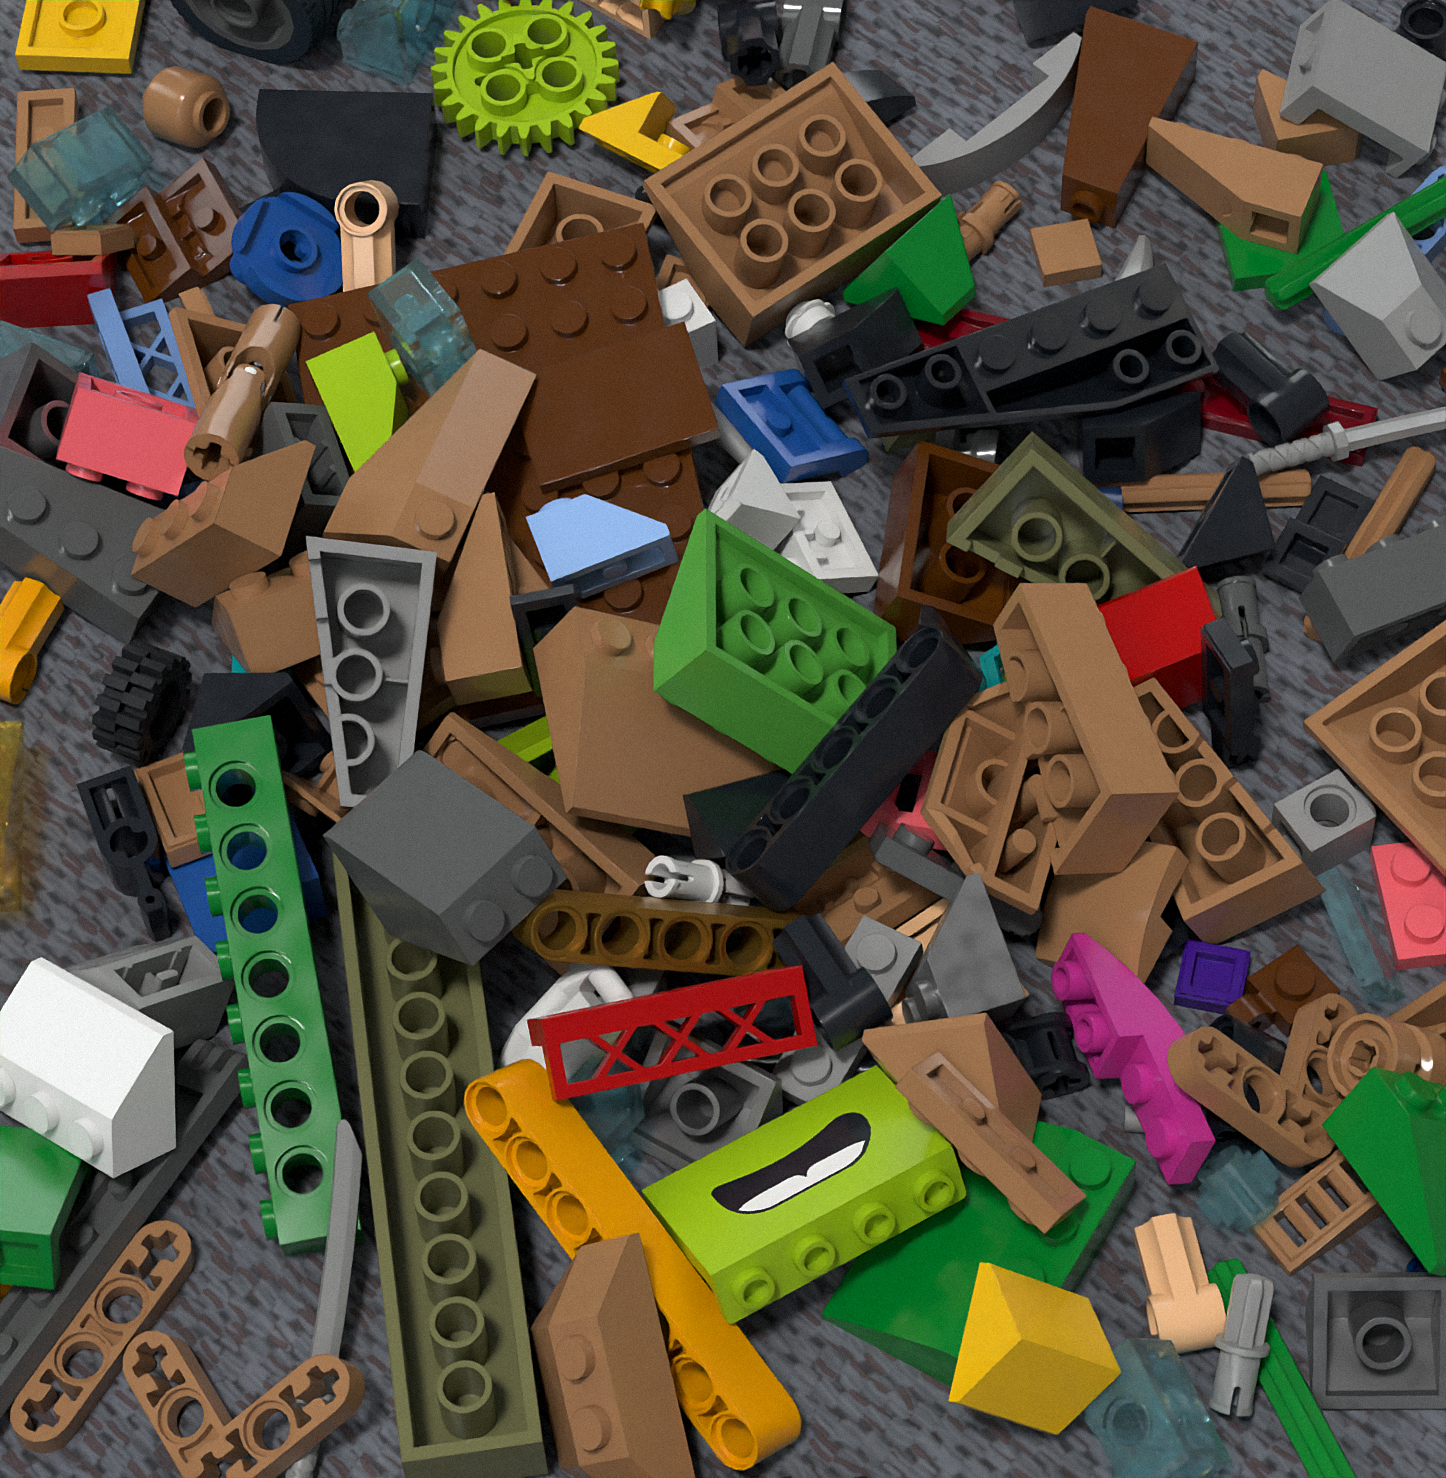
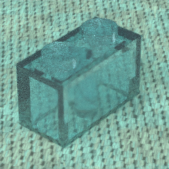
M108 106L32 144L8 174L7 178L52 232L71 221H74L77 226L87 223L109 201H112L115 206L128 201L143 187V183L139 178L154 159L115 110Z

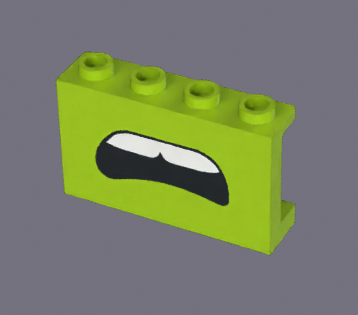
M877 1065L641 1190L648 1207L711 1287L720 1313L729 1324L736 1323L965 1198L966 1189L952 1144L935 1127L923 1123L913 1114L908 1105V1100L895 1088L896 1085Z

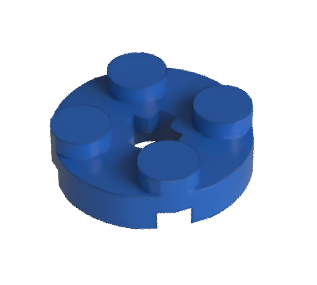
M282 192L278 197L266 198L265 196L255 201L235 224L231 241L233 256L229 263L231 273L236 280L247 285L259 298L269 304L281 305V309L284 307L288 309L290 304L332 295L343 283L341 243L335 233L340 226L324 206L308 196L295 192ZM287 241L295 244L294 254L302 259L301 263L298 261L292 262L286 258L280 246L284 245Z

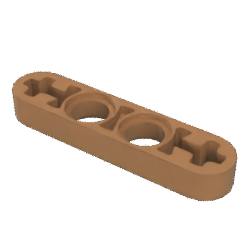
M168 1220L154 1221L145 1225L135 1234L17 1395L10 1410V1421L19 1442L27 1450L38 1454L52 1453L63 1448L73 1438L123 1369V1356L129 1343L137 1335L151 1330L190 1276L195 1265V1252L187 1231L179 1224ZM170 1243H173L177 1258L173 1262L162 1259L157 1263L149 1274L153 1286L156 1288V1290L152 1291L142 1281L153 1266L149 1250L153 1247L164 1250ZM132 1272H135L139 1276V1278L132 1276L130 1274ZM121 1295L138 1297L142 1301V1309L134 1320L128 1323L117 1324L105 1317L108 1304L114 1298ZM82 1349L98 1351L103 1356V1363L93 1376L77 1379L66 1373L68 1359L75 1352ZM56 1381L65 1391L53 1408L58 1423L54 1427L42 1424L34 1432V1426L29 1415L34 1410L39 1413H46L58 1397L53 1385L50 1384ZM66 1393L77 1397V1399L72 1401Z

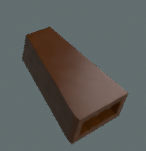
M1090 6L1085 17L1062 173L1060 210L1071 213L1077 220L1088 218L1089 224L1100 223L1114 229L1116 228L1149 166L1146 164L1148 125L1151 118L1156 117L1172 122L1195 79L1198 41Z

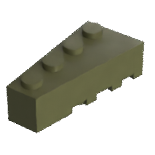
M1033 431L947 522L946 542L965 552L970 550L995 563V567L1016 578L1021 576L1032 583H1087L1097 606L1189 569ZM1204 583L1220 618L1222 616L1219 595Z

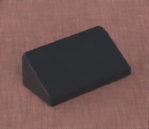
M782 768L683 795L695 858L704 859L727 856L734 842L790 778L792 773Z

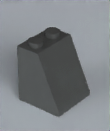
M417 750L323 835L389 935L471 966L476 964L568 878L535 826L421 750Z

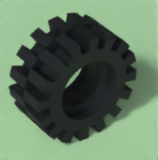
M134 640L132 645L127 644L122 648V657L116 655L111 663L113 668L111 675L106 673L103 678L102 684L105 685L103 694H97L95 705L99 706V710L92 716V725L96 726L92 736L94 740H97L96 745L98 747L148 765V762L154 763L157 761L158 754L163 755L168 747V738H173L177 731L175 727L177 721H183L186 710H183L182 707L183 703L190 698L191 690L186 687L192 681V672L188 671L191 664L189 660H186V657L139 640Z

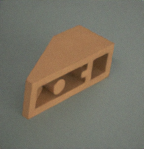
M495 492L481 496L437 621L440 646L430 648V658L437 686L447 684L457 706L533 691L530 672L510 606L509 596L517 595L506 520Z

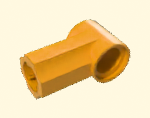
M25 577L23 581H14L0 604V699L12 704L20 703L27 693L22 688L28 690L33 683L37 670V654L64 610L60 596L48 589L44 583Z

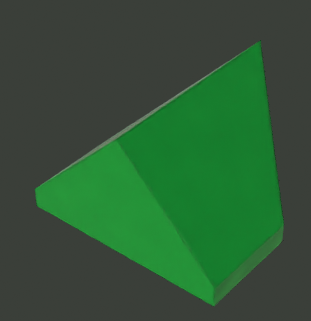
M951 193L843 290L845 302L859 305L897 287L911 318L945 325L976 296L975 283Z

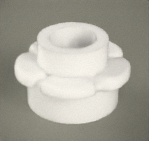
M820 299L803 301L797 304L786 318V337L790 339L835 317L834 307L829 302L824 303Z

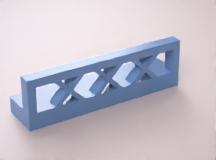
M110 288L87 295L95 327L116 384L196 408L163 300L159 299L119 312ZM154 320L157 321L160 333L149 349L130 342L126 329ZM165 346L170 356L161 353ZM137 358L142 360L140 364H138ZM154 364L172 370L178 375L167 394L151 389L146 385L145 378ZM182 391H184L187 401L179 399ZM202 479L186 485L181 484L178 496L164 492L162 500H160L163 509L167 510L174 500H182L193 493L203 481H210Z

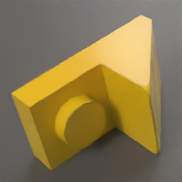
M654 92L585 117L579 126V129L595 144L654 174L692 151L681 142L663 134L666 130L667 121L672 119L676 111V105L662 92Z

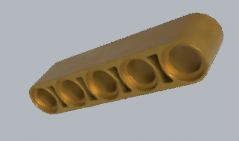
M555 889L511 931L514 937L523 945L543 958L556 962L740 976L783 967L784 965L774 952L771 942L780 935L784 926L802 915L788 909L781 912H773L767 907ZM557 911L558 923L555 930L545 938H539L538 927L541 920L548 913ZM620 916L621 926L618 934L609 942L602 943L601 933L605 924L610 919ZM681 921L682 932L680 938L674 945L665 948L664 937L666 931L671 925ZM742 927L743 937L741 943L736 949L726 953L728 936L733 930Z

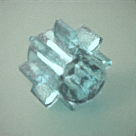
M1230 1146L1215 1154L1198 1171L1197 1178L1202 1183L1198 1189L1202 1194L1194 1202L1214 1227L1221 1222H1224L1227 1227L1233 1223L1238 1231H1244L1263 1221L1277 1207L1279 1199L1274 1194L1277 1190L1274 1182L1282 1175L1262 1149L1252 1155L1249 1150L1243 1153L1238 1146Z

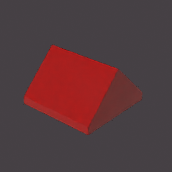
M52 250L0 253V330L95 324L87 295L110 288L116 303L117 252L105 255H52Z
M1197 565L1097 606L1105 619L1107 630L1119 657L1127 668L1133 687L1154 677L1180 709L1202 700L1200 628L1204 624L1219 619Z

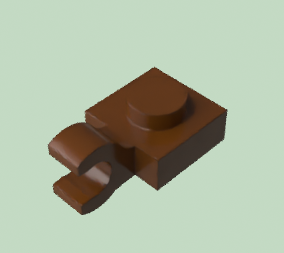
M1296 945L1249 976L1244 990L1246 995L1231 1003L1226 1008L1225 1013L1261 1031L1275 1024L1288 1038L1295 1015L1300 1007L1328 993L1340 995L1341 990Z

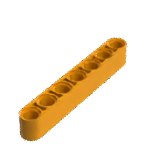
M520 1059L471 1082L465 1091L464 1106L472 1126L571 1260H573L581 1246L634 1233L640 1234L678 1404L716 1456L726 1466L734 1470H746L796 1441L801 1431V1418L793 1399L737 1324H729L721 1315L713 1292L568 1098L558 1101L552 1100L547 1070L540 1063L532 1059Z

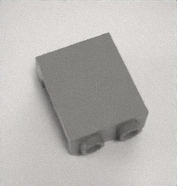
M1329 0L1300 25L1279 114L1299 125L1319 108L1390 149L1385 172L1394 178H1398L1414 164H1423L1435 147L1437 137L1433 131L1436 117L1446 98V91L1443 89L1446 76V62L1343 1Z

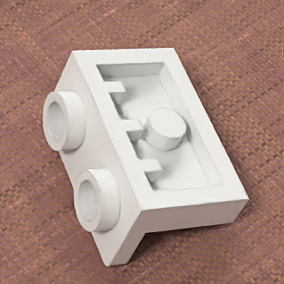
M831 481L781 484L801 520L773 551L840 593L869 592L878 578V573Z

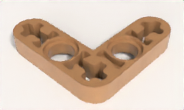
M1328 993L1300 1007L1293 1021L1280 1075L1213 1027H1200L1173 1041L1168 1049L1167 1056L1169 1071L1176 1084L1191 1097L1283 1164L1291 1168H1301L1330 1154L1335 1145V1142L1322 1124L1346 1097L1334 1087L1330 1079L1327 1054L1331 1039L1340 1025L1358 1014L1346 998L1333 993ZM1307 1065L1311 1066L1320 1078L1322 1095L1313 1089L1308 1080ZM1244 1082L1254 1089L1259 1099V1113L1250 1107L1243 1091Z
M157 1330L145 1331L137 1335L129 1343L123 1356V1372L126 1381L183 1478H219L220 1470L217 1464L221 1460L233 1464L226 1471V1478H276L353 1416L361 1406L365 1396L363 1375L353 1363L330 1354H318L303 1362L232 1420L193 1352L183 1340ZM156 1351L168 1354L160 1362L161 1368L168 1380L181 1385L171 1389L165 1379L149 1374L156 1366L153 1354ZM327 1374L339 1378L332 1386L333 1392L336 1395L332 1402L319 1398L326 1390L322 1379ZM296 1398L309 1404L302 1409L294 1400ZM191 1400H198L204 1411L201 1427L195 1434L183 1437L177 1427L178 1414L186 1403ZM277 1412H283L288 1417L290 1423L289 1435L282 1446L275 1450H269L262 1439L263 1427L270 1416ZM250 1454L257 1459V1463L244 1460L243 1458Z

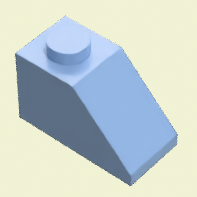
M586 494L574 499L560 498L545 504L538 513L526 517L553 588L569 584L578 585L581 588L582 599L679 561L665 523Z

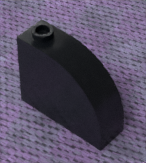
M259 89L256 126L265 172L273 190L279 189L281 192H295L308 196L324 206L336 220L334 211L335 201L342 189L349 184L357 182L380 181L391 187L397 196L399 204L398 216L394 221L395 242L403 241L406 238L425 239L438 132L433 93ZM363 191L358 195L354 204L355 214L360 221L369 225L376 221L380 208L377 199L372 194ZM339 227L335 233L341 234V228Z

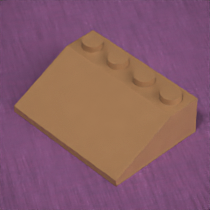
M834 62L699 145L643 182L646 193L707 302L744 348L785 322L789 312L797 304L803 301L822 298L868 268L882 253L932 210L942 197V194Z
M574 606L533 648L566 814L691 837L683 795L782 769L777 764L766 761L760 754L730 736L719 733L711 725L681 707L670 704L653 691L654 641L660 625Z
M1445 620L1303 721V728L1446 877Z

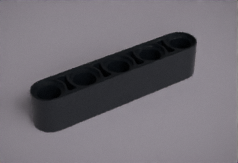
M930 625L915 632L905 641L734 842L725 859V868L728 873L770 911L781 912L794 906L974 696L983 679L982 669L939 626Z

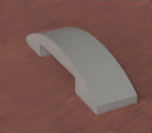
M1072 32L1036 60L1032 66V90L970 139L964 140L949 128L912 157L942 194V197L974 187L1006 170L1036 147L1053 129L1065 112L1075 92L1082 38Z

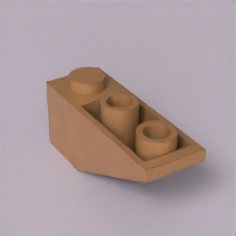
M1152 117L1148 125L1146 164L1240 239L1297 255L1319 202L1323 171L1322 163L1308 160L1300 155L1286 154L1253 145L1242 139L1228 138L1195 129L1184 123H1174Z

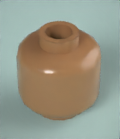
M173 66L164 68L153 77L143 95V116L150 132L157 138L190 148L207 146L224 131L230 117V106L225 89L218 79L183 67Z

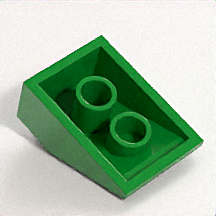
M1373 1066L1324 1121L1322 1126L1430 1274L1446 1277V1084L1442 1085L1424 1080L1410 1071H1405L1401 1074Z

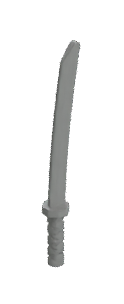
M1446 407L1402 415L1343 429L1339 422L1323 426V433L1295 440L1292 443L1287 442L1277 445L1275 448L1262 449L1257 453H1248L1245 457L1254 463L1257 477L1269 474L1270 471L1276 472L1286 469L1288 466L1293 467L1304 464L1306 461L1318 460L1323 456L1330 457L1335 462L1348 458L1349 451L1446 429Z
M347 1120L338 1122L335 1129L326 1249L309 1358L318 1354H330L339 1357L354 1253L362 1153ZM327 1374L322 1379L326 1390L319 1398L332 1402L335 1398L332 1396V1386L334 1385L335 1377ZM296 1398L294 1400L302 1409L309 1404ZM321 1441L286 1469L285 1478H313L314 1473L312 1472L315 1470L319 1453L317 1450L320 1447Z

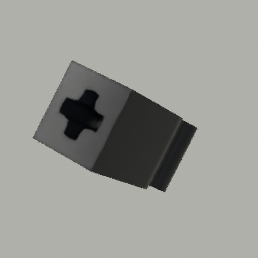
M132 765L76 784L111 883L120 893L126 896L138 897L137 902L146 931L152 940L158 942L170 938L172 935V924L164 897L158 890L165 880L167 868L155 826ZM110 788H112L116 798L112 801L109 800L106 792ZM120 812L121 818L117 820L115 813Z

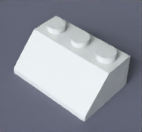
M42 957L31 961L0 1011V1111L28 1128L33 1129L110 1177L115 1178L176 1148L174 1031Z

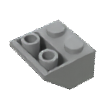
M197 936L137 945L64 969L173 1030L174 1050L192 1044L198 1039H207L215 1036L235 985L234 979L222 980L218 957Z

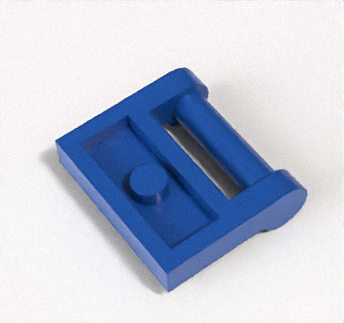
M788 369L722 384L714 403L752 449H755L764 456L773 473L782 484L838 472L841 476L845 477L863 467L868 461V450L857 438H848L830 415L822 409L818 401L809 392V383L799 370Z

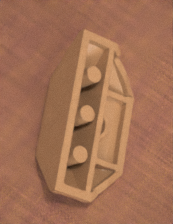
M1006 681L974 694L945 729L920 814L966 876L979 872L987 894L1032 915L1038 911L1051 864L1049 852L1055 848L1057 837L1053 822H1041L1035 797L1039 793L1045 792L1038 760L1026 759L1020 737L1023 734V720L1026 711L1023 702H1012Z
M634 1233L581 1246L529 1330L559 1466L575 1478H695L640 1234Z

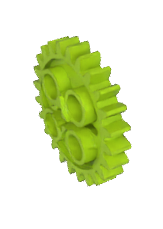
M499 0V10L493 12L483 4L477 5L479 19L474 21L469 17L461 15L458 17L460 32L445 30L443 33L445 47L435 48L436 65L431 66L436 106L442 107L445 123L456 122L459 137L462 138L475 132L478 148L484 147L494 139L498 141L499 154L504 155L511 144L514 143L520 145L523 156H528L532 143L540 142L543 149L547 153H551L553 151L552 139L560 137L569 145L575 144L574 129H579L582 120L585 117L607 110V101H616L617 99L616 83L620 82L615 42L608 41L607 27L605 25L594 27L592 12L587 11L575 17L574 2L572 1L565 3L559 10L553 8L552 0H542L539 6L532 5L531 0H520L519 6H511L509 2Z

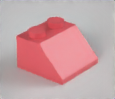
M79 372L58 445L56 459L68 462L65 471L80 478L101 482L103 475L107 474L127 480L126 490L142 497L162 500L164 492L178 496L187 468L184 459V449L199 420L197 410L181 403Z

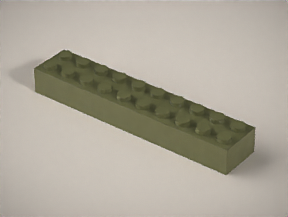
M332 852L399 1447L405 1478H522L548 1474L509 1174L472 1126L464 1106V1095L468 1085L474 1080L495 1071L481 959L471 966L389 935L335 853Z

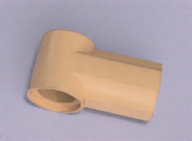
M369 180L349 184L341 190L336 198L334 211L336 220L341 228L343 292L396 280L394 221L398 216L399 204L397 196L391 187L383 182ZM363 191L372 194L379 203V216L371 225L360 221L354 210L355 200Z
M1176 1213L1152 1217L1145 1224L1134 1228L1133 1239L1148 1292L1146 1311L1151 1335L1158 1334L1159 1339L1153 1340L1157 1356L1160 1358L1216 1347L1214 1345L1215 1337L1217 1334L1224 1332L1226 1313L1217 1285L1215 1283L1209 1284L1191 1217L1178 1216Z

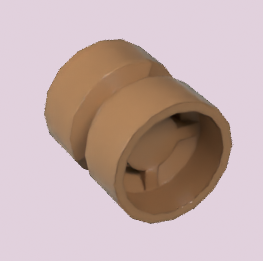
M1370 1013L1354 1015L1340 1025L1331 1039L1327 1054L1328 1074L1334 1087L1344 1097L1353 1090L1373 1066L1401 1074L1405 1071H1410L1424 1080L1445 1085L1446 1040L1437 1032Z

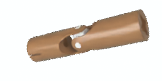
M267 304L254 310L220 376L217 390L211 395L184 449V459L190 470L204 480L211 481L231 467L241 463L260 424L261 412L272 399L297 348L302 333V326L297 316L286 307L283 308L277 322H275L281 305Z

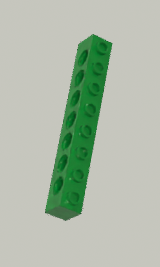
M268 715L192 729L195 751L183 753L190 792L202 790L206 813L194 815L200 852L201 854L213 852L217 876L205 878L211 916H224L227 940L216 941L220 973L223 981L234 979L238 1003L226 1005L233 1045L245 1043L249 1068L237 1070L242 1102L245 1110L257 1109L260 1133L248 1135L255 1175L268 1174L272 1198L260 1200L264 1232L267 1241L279 1239L280 1247L286 1257L326 1249L336 1124L344 1120L278 744L271 716ZM247 784L255 789L253 798L243 806L231 807L221 801L224 792L233 785ZM257 846L267 852L264 861L254 869L242 870L232 865L234 855L244 847ZM256 909H270L278 915L274 926L264 933H251L242 927L246 916ZM267 972H280L289 978L286 989L278 996L265 998L253 991L257 979ZM289 1035L300 1042L297 1054L286 1062H273L264 1056L266 1046L275 1037ZM289 1100H303L312 1107L307 1121L298 1127H284L275 1121L278 1109ZM311 1164L323 1171L320 1185L309 1193H295L287 1187L289 1174L300 1165ZM359 1203L355 1243L365 1241Z

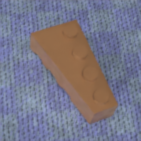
M1019 583L994 622L993 627L1012 702H1023L1026 711L1023 720V734L1020 736L1026 759L1038 760L1045 792L1039 793L1035 798L1041 822H1053L1059 848H1054L1049 852L1054 875L1121 873L1180 793L1175 783L1174 774L1166 763L1152 731L1150 720L1142 709L1130 682L1127 668L1119 657L1107 630L1105 619L1099 611L1087 583Z

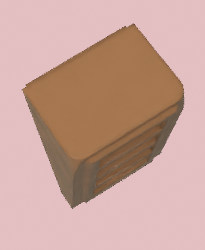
M1338 1149L1248 1220L1247 1228L1290 1278L1385 1212L1340 1149ZM1352 1173L1368 1192L1364 1194L1348 1174ZM1332 1186L1349 1207L1342 1212L1324 1190ZM1309 1202L1327 1225L1320 1230L1302 1209V1205ZM1287 1217L1306 1242L1297 1247L1277 1223L1278 1221Z

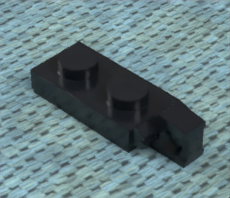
M1223 617L1204 624L1200 628L1202 711L1211 724L1212 749L1229 769L1250 760L1251 762L1258 760L1261 737L1254 728V718L1260 716V707L1254 692V676L1259 674L1260 667L1252 644L1247 638L1238 639Z

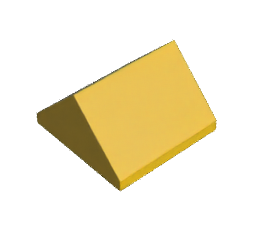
M980 1262L948 1401L1041 1432L1058 1435L1122 1373L1089 1298L990 1263Z

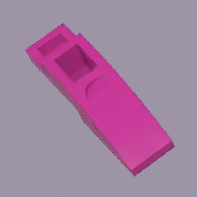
M1072 933L1059 960L1055 963L1050 977L1056 998L1062 1002L1066 1013L1071 1018L1076 1044L1080 1051L1085 1053L1096 1079L1120 1078L1123 1095L1127 1102L1133 1106L1145 1133L1148 1151L1156 1158L1167 1185L1192 1183L1216 1140L1201 1110L1203 1105L1183 1091L1176 1084L1169 1071L1167 1062L1168 1049L1173 1041L1184 1036L1185 1033L1160 1000L1111 952L1085 933Z

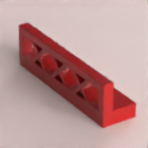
M802 965L783 966L527 1019L532 1046H542L552 1100L554 1101L817 1046ZM789 996L797 1035L773 1040L752 1025L767 1000ZM751 1004L742 1018L728 1009ZM715 1011L734 1024L736 1028L721 1051L708 1053L687 1039L702 1014ZM686 1017L678 1031L664 1023L665 1021ZM650 1025L672 1041L656 1065L643 1067L621 1051L637 1027ZM621 1031L613 1045H610L598 1036ZM746 1033L760 1042L737 1047ZM586 1039L606 1053V1056L590 1079L567 1083L560 1043ZM681 1047L694 1055V1057L672 1061ZM615 1061L630 1069L607 1075Z

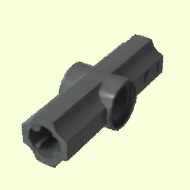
M785 0L782 16L783 38L779 47L780 70L775 72V81L786 91L830 64L834 44L840 45L843 35L839 33H844L848 0Z

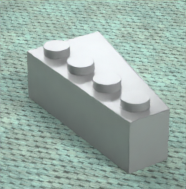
M306 536L340 809L352 810L409 759L414 752L437 552Z

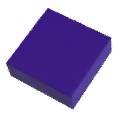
M1187 939L1173 1005L1226 1014V1008L1243 996L1251 951Z

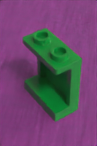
M1 1125L0 1284L54 1290L61 1274L59 1238L77 1195H81L95 1176L94 1166L43 1137L33 1129Z

